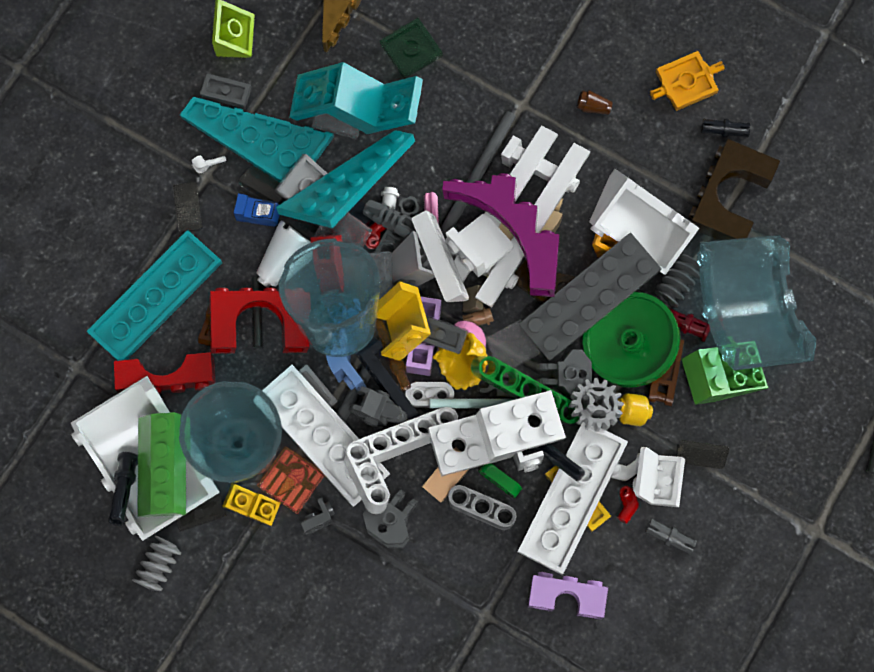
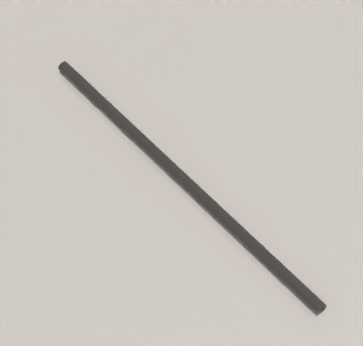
M505 112L466 183L481 181L516 118L512 112ZM455 201L440 228L445 240L447 238L446 232L455 227L467 203ZM387 324L378 339L384 348L391 342ZM363 366L358 375L367 385L371 375ZM355 388L349 390L336 413L344 423L351 413L349 411L350 405L356 404L360 397L356 393L357 390Z

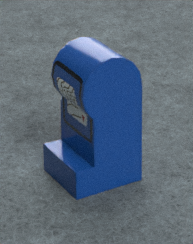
M238 193L234 216L236 221L277 226L280 215L276 207L279 204L249 198L248 195Z

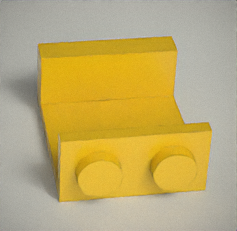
M399 281L370 308L372 317L387 321L392 340L381 351L382 356L401 361L431 335L420 293L416 286Z

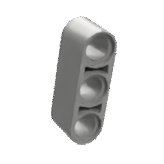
M462 485L454 486L449 491V505L454 510L500 530H509L513 527L516 520V512L511 506ZM461 492L465 494L466 501L462 504H457L452 499L453 495ZM485 502L489 506L488 512L484 514L478 513L475 509L476 504ZM501 512H508L512 520L506 524L501 523L498 515Z

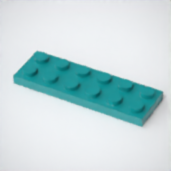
M187 230L86 332L117 361L128 360L222 264V260Z

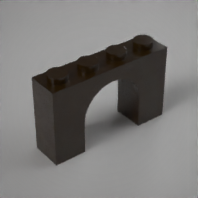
M728 139L725 146H719L714 157L719 160L716 166H710L706 178L710 179L707 187L702 185L697 196L701 201L698 207L693 205L688 219H691V223L699 227L698 232L741 250L754 222L734 214L723 207L717 194L718 185L730 178H741L767 189L775 175L780 160Z

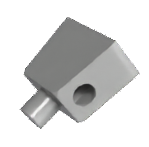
M413 231L391 253L392 271L386 275L387 281L391 285L395 286L400 281L418 287L435 278L418 234Z

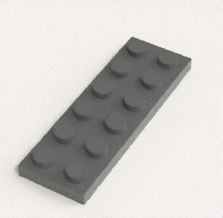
M630 232L558 291L555 297L547 300L519 325L545 357L552 361L659 273L662 268Z

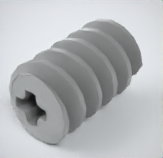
M155 535L154 537L159 541V544H150L154 553H145L150 561H141L140 564L145 568V571L136 570L140 580L132 579V581L152 591H162L163 588L158 582H167L163 572H172L167 564H176L177 561L172 555H181V552L176 545Z

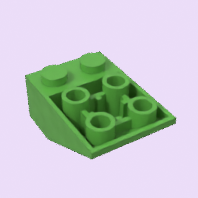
M754 343L700 349L682 358L695 405L716 402L768 388Z

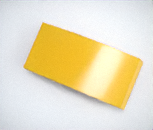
M231 484L222 507L272 526L281 503L239 485Z

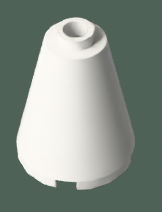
M282 220L278 224L256 272L259 275L257 280L267 288L271 285L273 287L279 285L312 257L310 241L291 226L285 229L283 227L285 222Z

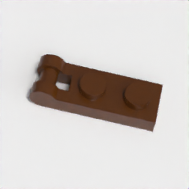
M680 340L678 354L668 371L651 383L648 394L649 402L655 403V401L664 402L666 406H672L684 340ZM658 386L667 387V392H658Z

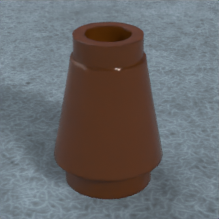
M582 90L578 98L577 108L581 109V112L609 115L613 102L590 90H587V92Z

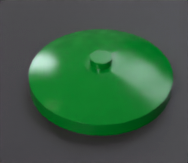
M634 292L583 334L584 353L592 362V369L602 379L607 380V382L628 388L647 385L665 374L675 361L680 345L678 323L670 309L658 298L641 292Z

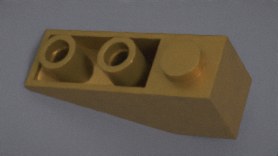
M324 0L322 42L325 52H328L331 46L334 47L336 45L340 30L348 25L350 13L353 9L356 10L361 0Z

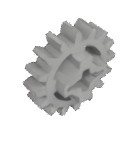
M594 378L592 384L588 379L583 382V386L578 384L575 388L576 392L573 391L570 396L573 401L569 404L570 408H575L571 416L579 417L577 424L579 425L584 422L586 430L594 426L595 432H598L601 426L605 431L608 430L610 424L614 426L618 421L617 418L623 413L619 409L624 405L623 402L618 401L621 393L615 394L613 392L616 386L613 385L609 388L607 387V380L600 384L598 378Z

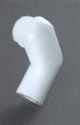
M636 460L628 466L617 464L611 478L622 481L632 478L638 471Z

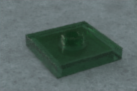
M419 18L380 40V45L404 79L443 56V52Z

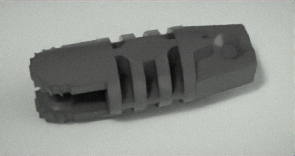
M370 199L365 204L363 214L378 225L382 224L384 228L390 231L394 230L395 234L405 239L413 231L416 232L411 217L405 214L402 215L401 212L396 211L394 208L390 209L388 205H383Z

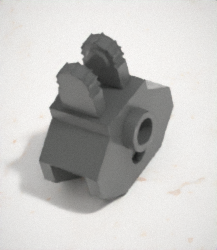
M583 350L566 351L558 362L552 364H537V370H552V379L540 378L537 381L543 385H552V388H558L562 395L572 400L570 396L573 391L576 392L575 388L578 384L583 386V382L586 379L592 384V362Z
M363 386L357 388L356 393L362 395L363 402L361 406L350 405L349 411L357 418L363 420L364 423L373 427L382 425L387 427L388 422L401 424L407 421L406 412L389 399V394L380 390L374 391Z
M400 490L390 503L388 502L386 509L382 513L373 514L367 509L363 513L368 535L387 549L404 548L409 541L406 524L409 515L416 507L418 501L412 499L403 511L397 509L396 507L405 497L403 490ZM382 529L387 530L385 533H380Z

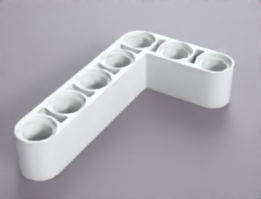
M450 407L437 409L356 440L348 445L345 465L369 512L373 514L382 513L387 507L390 496L376 464L431 443L429 433H422L418 428L428 429L429 427L443 424L440 421L441 419H446L449 422L458 420L457 412ZM403 436L407 441H399L396 437ZM374 445H382L385 449L377 450L374 448ZM358 453L362 456V458L355 459L351 456V454ZM367 474L373 479L367 481L362 479L361 476ZM379 496L383 501L378 503L373 501L371 497Z

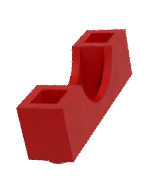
M211 352L187 354L178 370L164 376L154 375L146 371L139 359L114 361L115 390L118 393L148 376L159 394L165 390H171L172 393H182L187 388L204 391L209 390L210 386H216L214 357Z

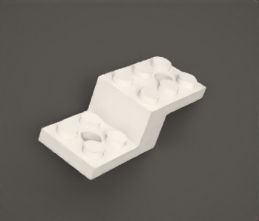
M551 390L482 408L474 416L432 426L427 429L441 477L508 459L517 452L566 438ZM528 416H537L540 419V426L536 428L531 427L528 424ZM459 439L464 442V451L456 452L452 448L454 440Z

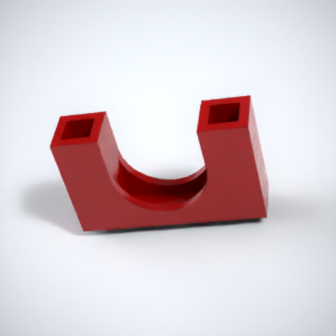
M216 288L215 291H210V352L212 354L235 353L236 319L243 311L252 307L269 309L279 318L282 326L283 353H307L309 349L307 291H301L300 288H289L287 291H277L276 288H265L263 291H253L252 288H241L239 291H229L228 288Z

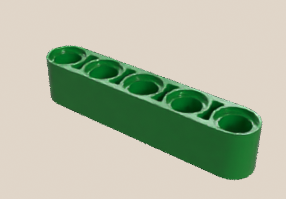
M477 356L473 359L471 371L479 379L516 399L551 390L560 421L571 424L579 420L578 416H571L575 408L569 407L572 400L495 357ZM484 361L489 365L486 373L482 371ZM505 373L509 376L507 384H504L502 379ZM525 384L529 386V392L526 396L523 393ZM567 406L569 409L568 416L565 418L563 415L564 408Z

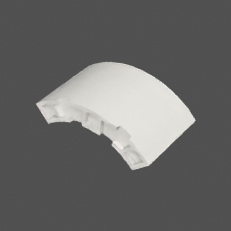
M148 376L71 422L75 431L71 434L78 446L83 444L104 476L101 481L108 492H115L116 482L114 473L118 471V455L122 452H132L138 455V418L155 413H170ZM186 437V513L218 494L219 490ZM137 465L135 469L136 482L130 488L126 509L128 521L125 524L132 535L137 533L143 541L183 515L138 517Z

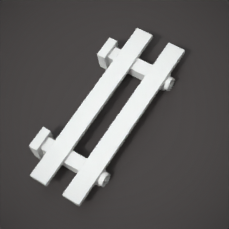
M542 125L527 149L522 147L521 139L513 136L501 154L502 164L509 168L513 163L516 164L510 173L512 177H516L515 202L533 174L548 181L545 189L534 204L538 208L536 233H540L565 192H575L580 180L576 179V175L590 154L589 150L573 143L559 167L543 159L558 134ZM487 212L484 213L487 214L498 227L500 226L501 222L498 219H496L494 216L490 215ZM514 237L511 240L514 247L513 250L482 274L488 278L475 298L490 307H493L504 288L508 289L509 287L513 289L518 281L519 276L515 275L514 272L523 260L524 254ZM450 250L452 257L455 259L454 262L460 277L464 282L470 271L463 265L462 258L457 253L453 254Z

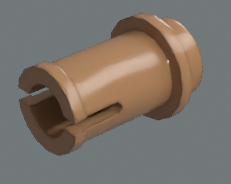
M483 307V310L462 315L464 321L473 322L478 326L486 323L490 325V322L494 321L490 308L485 309V307Z

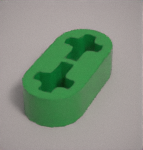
M491 463L482 465L478 470L484 478L514 499L523 489L516 481Z

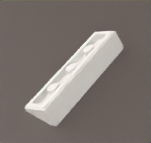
M427 210L414 216L412 222L446 302L469 300L468 293L450 250L446 245L436 217Z

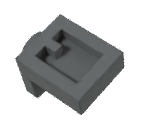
M322 497L317 499L323 513H311L301 523L306 535L312 534L333 523L331 516L335 515L329 501L324 503Z

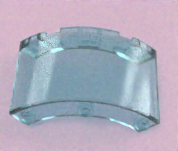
M780 235L700 243L697 261L700 265L701 291L704 303L703 316L708 320L711 333L722 354L723 361L727 362L733 370L814 361L817 339L807 329L803 320L798 321L794 311L797 309L793 291L787 288L786 275H790V243Z

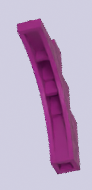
M505 173L498 174V176L492 175L491 184H487L484 181L466 183L459 179L443 181L444 199L461 201L478 207L498 219L511 232L519 243L527 261L530 274V295L555 297L559 234L548 230L536 233L537 205H533L530 202L515 204L516 177Z

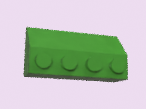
M171 412L155 413L138 418V517L186 515V416Z

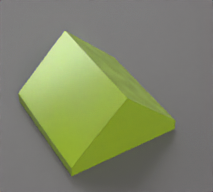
M222 0L215 1L212 44L217 57L249 58L252 56L255 14Z

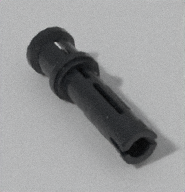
M122 452L118 455L117 459L119 462L118 471L114 473L116 487L108 522L115 526H121L125 523L130 488L136 482L135 469L138 465V455L132 452Z

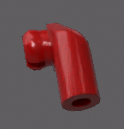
M376 222L368 227L365 232V245L369 249L377 248L380 243L381 232L387 228H384L382 224L378 225Z
M623 486L619 494L624 508L617 518L621 522L628 524L638 509L639 502L633 488Z

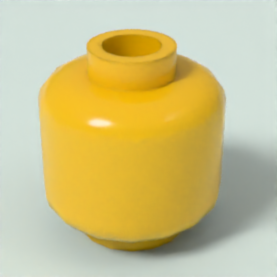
M625 393L618 399V401L624 403L622 408L619 409L623 412L619 417V421L622 424L643 426L648 419H651L653 407L646 396Z

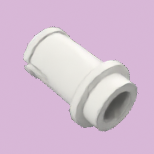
M384 187V190L381 191V196H383L382 204L388 205L390 209H395L396 199L399 198L398 189Z

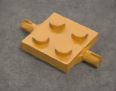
M696 51L657 68L656 74L661 82V87L650 91V95L653 100L666 95L675 110L678 111L718 93L719 89L714 82L713 74L725 70L724 64L722 65L723 62L719 61L708 66L703 61L700 53Z

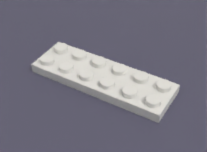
M291 365L256 395L255 398L354 507L362 499L345 465V456L348 445L359 440V438L300 372ZM358 453L351 454V456L355 459L362 458V456ZM378 463L376 465L384 480L390 473L381 463ZM367 474L361 476L362 479L367 481L373 479Z
M584 422L581 424L566 456L585 471V475L580 481H575L559 468L518 550V553L563 575L628 441L602 428L598 432H595L594 426L586 430Z

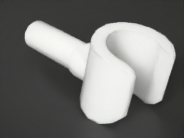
M197 156L192 159V166L196 172L203 173L212 165L226 162V158L222 156L205 161L202 156Z

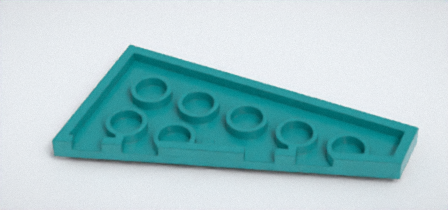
M196 97L190 100L180 114L183 120L279 182L283 180L302 154H307L316 162L334 138V133L316 131L314 128L307 126L304 128L293 125L288 121L257 113H247L242 109L224 107L219 103Z
M394 130L277 206L276 209L279 215L333 228L415 142L413 134Z

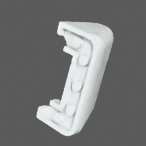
M616 169L609 176L589 221L593 225L590 228L593 232L601 237L606 234L618 242L631 232L662 268L660 272L665 275L699 229V227Z

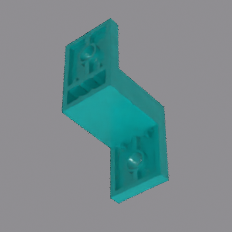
M344 62L302 73L297 76L289 117L298 121L327 113L366 134L414 124L417 117L423 79L414 76L383 84Z

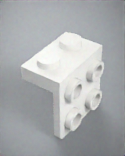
M487 214L480 215L459 233L454 227L446 232L448 241L446 245L453 254L457 253L462 258L461 261L466 269L470 272L473 271L478 277L514 248L513 243Z
M641 447L640 453L636 457L638 471L637 477L633 481L635 495L650 505L679 507L685 459L683 457L657 455L649 448Z

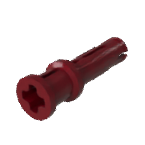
M670 309L683 334L690 333L701 338L702 342H705L713 322L709 321L707 323L695 318L694 314L685 315Z

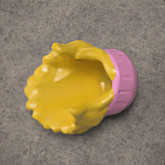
M459 321L454 325L468 330L461 353L457 354L438 347L437 352L433 355V359L439 362L441 374L446 376V380L456 390L460 388L466 390L468 387L479 385L481 381L471 371L473 359L477 356L488 355L486 353V337L483 330L473 322ZM486 361L482 364V371L484 373L485 367L488 365Z

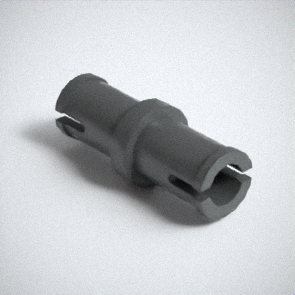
M654 519L650 520L649 525L657 528V530L647 526L646 534L664 541V545L668 547L672 545L691 555L694 549L686 546L685 543L695 547L697 540L677 532L678 529L675 527L669 528Z

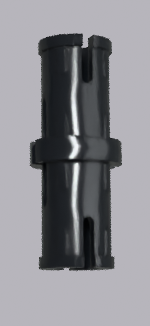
M703 119L702 134H718L726 138L728 135L749 138L750 123L730 122L729 119H724V121Z

